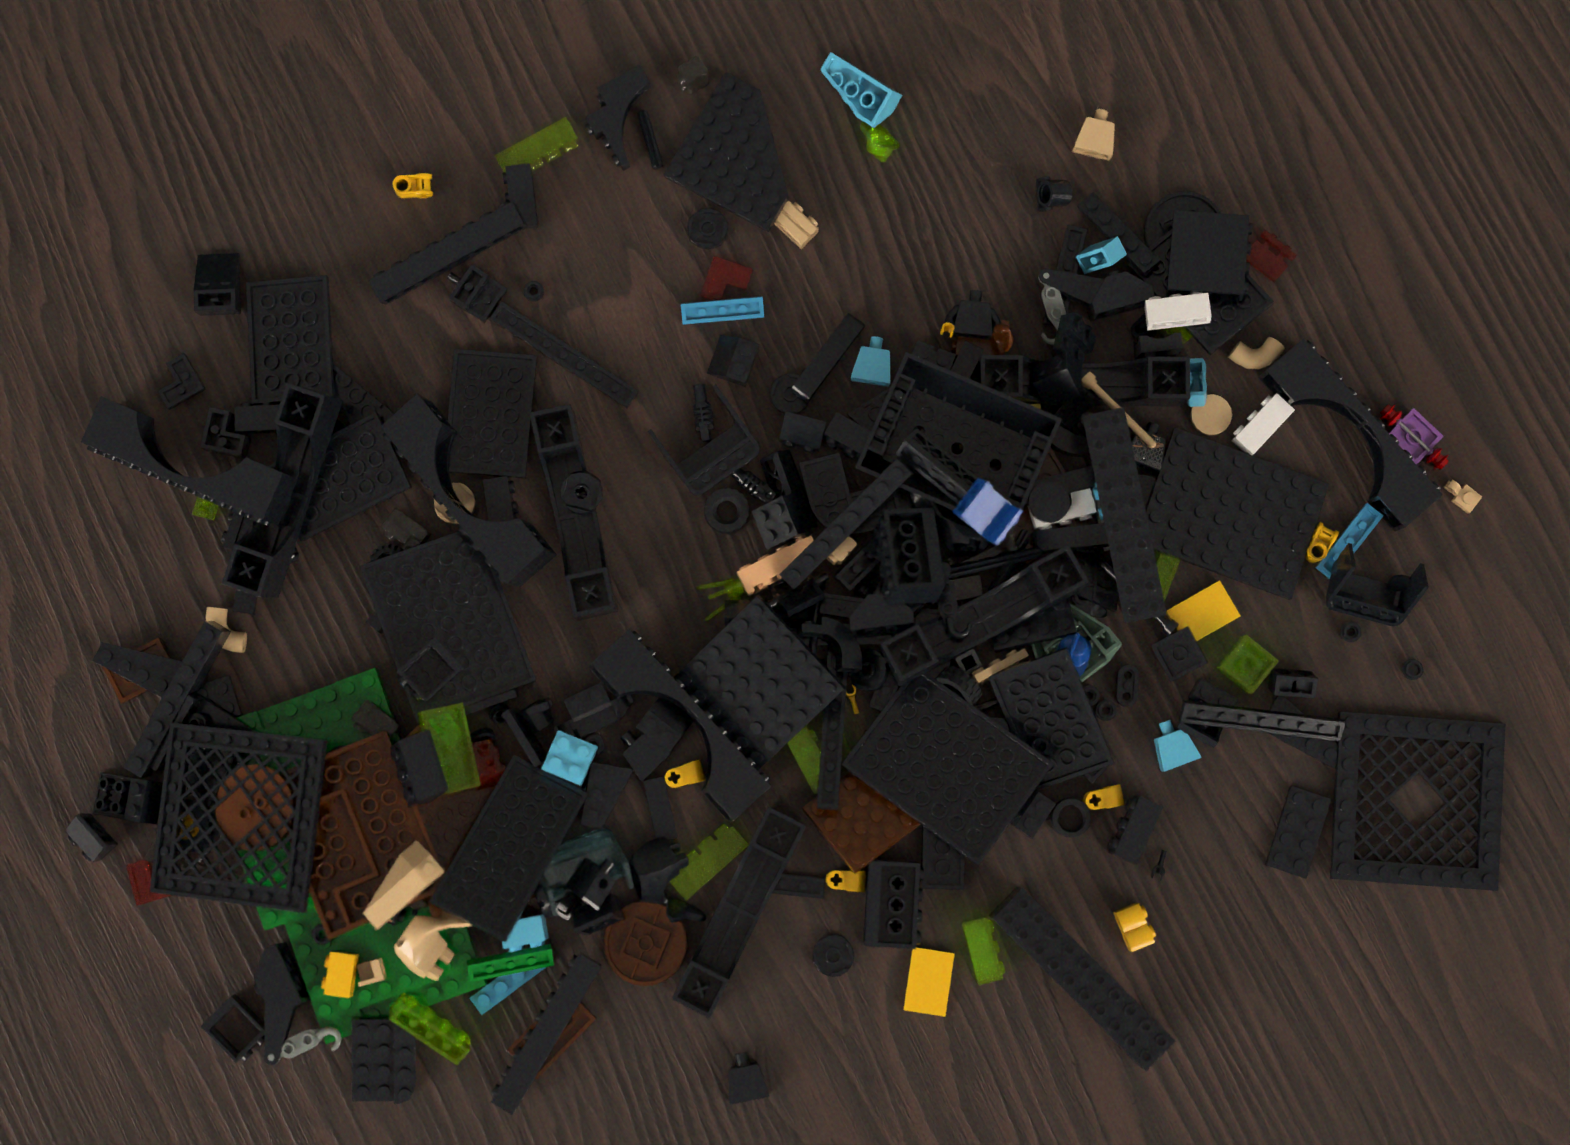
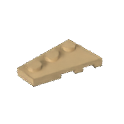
M1025 648L1019 652L1015 649L1005 655L1006 659L1001 661L998 658L989 664V668L984 670L981 667L972 673V678L978 684L981 683L983 685L989 682L988 677L1020 664L1029 655Z

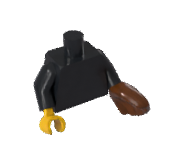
M970 290L969 301L961 300L960 305H955L946 315L940 334L943 335V332L946 331L950 333V338L956 336L991 340L993 333L998 351L1001 354L1008 352L1013 343V335L1009 326L1001 323L995 309L990 307V303L981 302L982 291Z

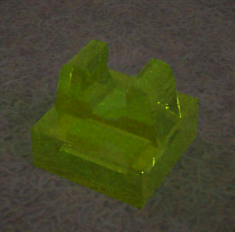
M197 497L192 515L214 521L218 505Z

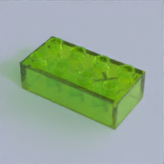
M463 703L418 712L421 732L430 729L449 790L444 794L481 786Z

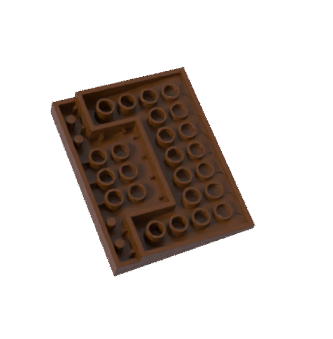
M386 730L330 752L325 757L309 892L328 940L370 923L363 914L399 855L414 842L418 841L440 865L417 806L409 807L408 802L404 799L403 786L397 777L395 761L391 758L390 747L392 744ZM296 766L287 770L290 776L298 771ZM300 774L294 779L297 786L299 785ZM444 874L405 907L432 896Z

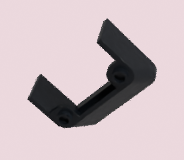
M1348 543L1333 564L1326 594V605L1330 610L1388 626L1400 625L1429 588L1425 566L1420 563L1411 576L1396 575L1388 583L1352 574L1356 568L1353 546L1351 543Z

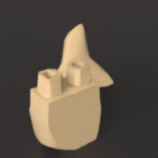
M443 909L442 916L439 918L416 915L395 944V952L405 966L413 973L422 978L427 976L437 981L444 971L435 965L437 959L448 965L455 955L446 947L448 944L438 931L452 927L471 926V924Z

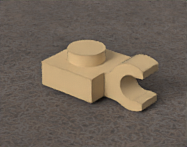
M1455 480L1448 481L1444 486L1447 491L1455 496L1452 502L1467 514L1471 513L1482 498L1480 494L1467 484L1461 488Z

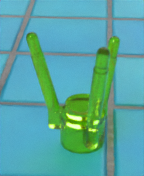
M730 578L725 581L697 586V590L725 585L723 590L709 595V599L726 593L728 598L732 596L729 600L741 599L740 595L745 593L739 578L734 580ZM725 603L708 615L705 621H709L724 610Z

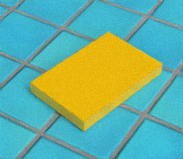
M1220 580L1166 610L1168 617L1171 620L1174 619L1179 624L1175 628L1176 631L1189 626L1197 641L1241 616Z
M919 947L912 949L903 1010L946 1016L955 953Z

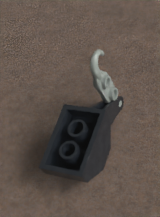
M1047 268L1042 269L1038 275V281L1044 285L1041 297L1047 317L1057 330L1061 315L1066 314L1061 294L1087 307L1090 322L1143 308L1145 300L1155 296L1152 285L1128 272L1120 273V270L1108 273L1105 279ZM1044 333L1041 334L1046 343L1054 345L1055 338L1049 339Z
M287 943L274 944L264 949L253 978L256 993L265 999L264 1061L268 1065H274L281 1060V1057L293 1058L314 1048L324 1036L329 1034L333 1035L336 1039V1043L331 1047V1050H336L340 1046L342 1039L340 1032L334 1027L308 1029L288 1038L297 1007L310 1001V997Z

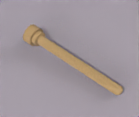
M1088 372L1082 378V387L1088 390L1091 389L1111 410L1121 408L1097 384L1096 376L1092 372ZM1125 412L1128 427L1150 448H1154L1156 442Z

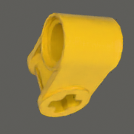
M420 173L397 176L393 180L395 193L400 198L432 197L433 192L431 191L430 182L432 175ZM401 183L408 184L407 189L403 191L399 190L398 186Z
M1319 522L1313 532L1305 557L1306 560L1310 563H1317L1324 559L1337 539L1339 531H1333L1323 526L1322 522ZM1312 548L1319 550V557H1315L1312 554Z
M701 760L672 768L665 774V782L671 788L691 785L706 780ZM671 773L680 776L676 784L668 780L671 777Z
M1120 784L1086 792L1082 798V802L1087 805L1089 810L1125 805ZM1092 796L1097 798L1094 804L1089 803V799H1092Z
M852 870L830 871L826 875V884L832 889L865 892L866 871H858L856 874ZM835 874H837L838 878H841V882H837V886H834V882H830V878L834 877Z

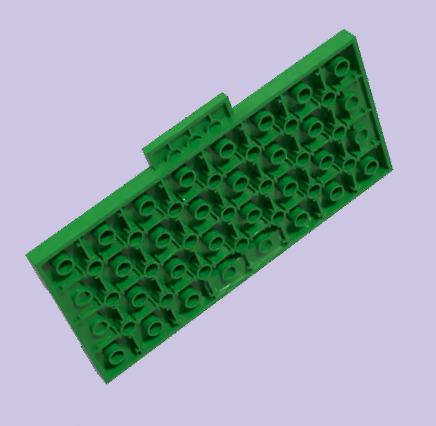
M377 668L236 718L260 733L327 740L326 754L334 747L348 746L385 730L392 745L402 740ZM246 753L245 757L247 758L251 753ZM258 754L263 762L270 757L269 755ZM277 756V758L280 760L282 764H284L289 759L286 757ZM254 757L246 763L247 765H259ZM274 760L266 765L276 770L279 768ZM291 762L285 769L293 768L295 764ZM288 842L285 845L291 851V844ZM279 844L275 845L274 847H271V850H273ZM283 848L275 853L280 862L288 856ZM244 849L238 851L241 857L249 852V850ZM266 849L255 851L261 860L269 854ZM250 855L245 860V863L251 869L257 864V861ZM271 857L264 863L269 872L277 866ZM289 861L285 865H283L287 873L289 868ZM261 867L253 872L258 882L266 875ZM280 869L272 875L277 884L285 878ZM248 876V877H247L248 883H253V884H254V882H253V881L251 880V878ZM269 879L261 884L273 886ZM310 892L307 913L256 907L264 931L285 924L320 1029L328 1026L334 1027L340 1032L341 1039L352 1035V1017H401L488 984L486 979L470 982L466 960L479 957L468 926L452 927L438 931L440 936L447 942L448 945L446 947L455 955L448 965L437 959L435 965L444 970L437 981L427 976L422 978L405 966L397 956L394 946L415 917L411 915L415 903L405 907L404 910L407 911L403 922H399L398 925L393 926L386 922L377 930L370 922L333 938L325 945L316 943L312 938V930L321 923ZM426 898L422 900L417 916L431 917ZM320 930L322 937H326L324 930ZM331 951L359 954L358 964L378 958L383 960L387 978L359 987L358 982L361 980L357 968L354 992L350 998L324 995V989H322V980L324 976H327L328 969L325 968V959L327 955H330ZM331 1034L323 1037L326 1044L336 1041L335 1037Z

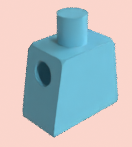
M871 337L869 347L861 346L850 381L889 387L890 351L882 349L883 338Z
M1171 720L1159 723L1163 736L1155 738L1154 743L1161 772L1201 758L1200 753L1188 734L1181 729L1175 731Z

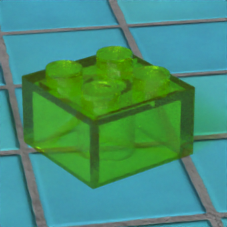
M1246 634L1238 639L1217 665L1216 669L1247 694L1254 693L1279 660Z

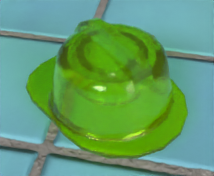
M865 122L860 124V130L867 138V151L879 161L885 162L893 150L900 147V143L880 124L875 128Z

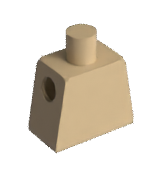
M1096 109L1094 118L1086 117L1072 152L1110 161L1113 155L1115 124L1106 121L1108 111Z

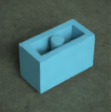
M1117 236L1090 245L1075 257L1084 274L1112 266L1126 256L1127 253Z

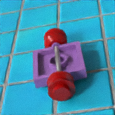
M1395 404L1385 406L1380 412L1382 415L1380 419L1385 418L1388 420L1387 426L1395 425L1389 434H1393L1398 439V445L1412 455V460L1416 465L1427 455L1426 463L1432 462L1434 464L1433 470L1436 468L1441 470L1449 462L1447 460L1449 455L1443 456L1441 454L1442 448L1434 450L1433 447L1444 436L1414 408L1401 419L1402 410L1396 412L1394 410Z

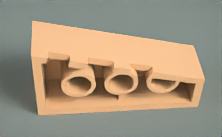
M802 535L794 540V544L790 546L785 544L776 549V553L770 556L766 554L758 558L757 562L749 563L739 568L737 575L748 597L783 579L779 574L814 541L812 536L806 537V535Z

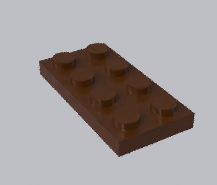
M581 1002L535 1077L536 1080L596 1019ZM534 1021L507 1049L512 1056L518 1047H524L527 1042L524 1040L525 1035L530 1028L534 1030L538 1022Z

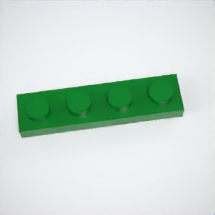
M551 944L466 960L470 982L554 966Z

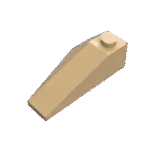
M418 841L414 842L399 855L363 914L378 930L445 874L444 870Z

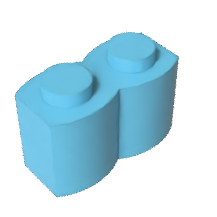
M1203 358L1190 359V399L1187 401L1189 407L1204 406L1207 400L1206 363Z

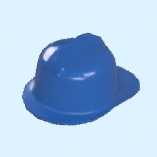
M1076 632V634L1063 638L1057 650L1068 647L1078 674L1081 676L1087 667L1092 647L1085 637L1080 636Z

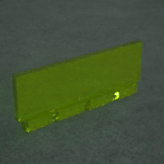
M565 117L496 154L495 157L503 172H506L505 166L530 163L532 171L544 165L541 158L544 157L547 163L562 156L559 148L562 147L565 154L577 148L575 140L578 137Z
M725 823L719 826L713 832L718 839L715 841L709 835L697 846L702 853L699 855L693 849L687 855L689 866L680 869V875L670 881L686 901L749 846L733 826L730 829Z

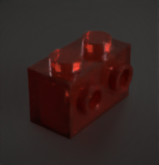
M492 739L467 744L466 757L477 788L483 789L496 786L505 771L504 763L499 761L500 753L498 747H494Z

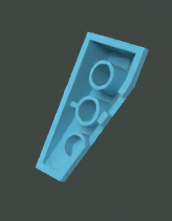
M830 52L821 68L822 73L840 93L845 103L850 106L855 116L873 128L893 113L902 97L897 91Z

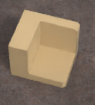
M382 958L357 965L361 980L358 982L359 987L387 978Z

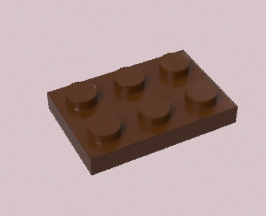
M156 638L135 649L170 658L161 638ZM103 667L121 704L148 691Z

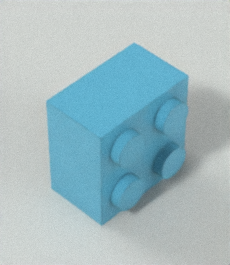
M558 730L542 770L582 786L598 746Z
M543 914L519 918L507 942L502 941L503 949L509 948V951L513 952L522 950L526 944H530L531 948L545 944V941L549 939L546 918H544Z

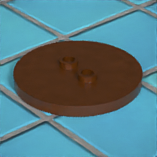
M247 765L250 772L254 771L259 766ZM264 766L270 775L276 771L272 767ZM244 767L234 772L240 782L249 775ZM262 768L253 775L259 784L268 777ZM277 773L273 777L278 786L287 780L281 773ZM232 775L223 782L229 791L238 785ZM251 778L243 784L248 793L257 787ZM270 780L262 786L268 796L276 790ZM290 783L281 789L287 798L294 793ZM220 786L217 794L218 800L227 794L222 786ZM240 787L215 809L219 826L234 845L262 821V818ZM260 790L251 796L255 806L262 811L265 817L274 811ZM278 792L271 798V801L278 807L284 802V799ZM294 798L290 802L296 808V799ZM264 800L263 806H258ZM287 804L279 810L284 819H287L293 813ZM277 814L268 820L274 829L282 823ZM294 818L288 822L291 828L294 824ZM266 824L258 829L263 838L271 833ZM284 826L277 833L283 840L289 832ZM255 833L247 839L252 848L260 842ZM274 835L266 842L270 848L279 844ZM244 843L239 846V848L248 850ZM262 845V846H261L259 849H257L256 851L265 850V848H264V846Z
M638 901L623 907L622 912L625 919L608 926L604 935V952L609 966L621 979L634 985L651 986L668 980L680 969L687 954L688 937L683 922L680 920L671 923L666 915V906L663 904Z

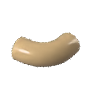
M1268 337L1264 344L1257 349H1251L1239 341L1229 353L1228 358L1244 368L1261 369L1270 366L1285 350V347L1272 337Z
M207 607L206 621H215L231 631L222 649L244 653L247 644V633L233 631L228 627V609Z

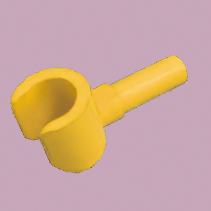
M852 684L854 692L852 694L846 692V697L851 702L854 714H858L859 710L855 698L856 687Z

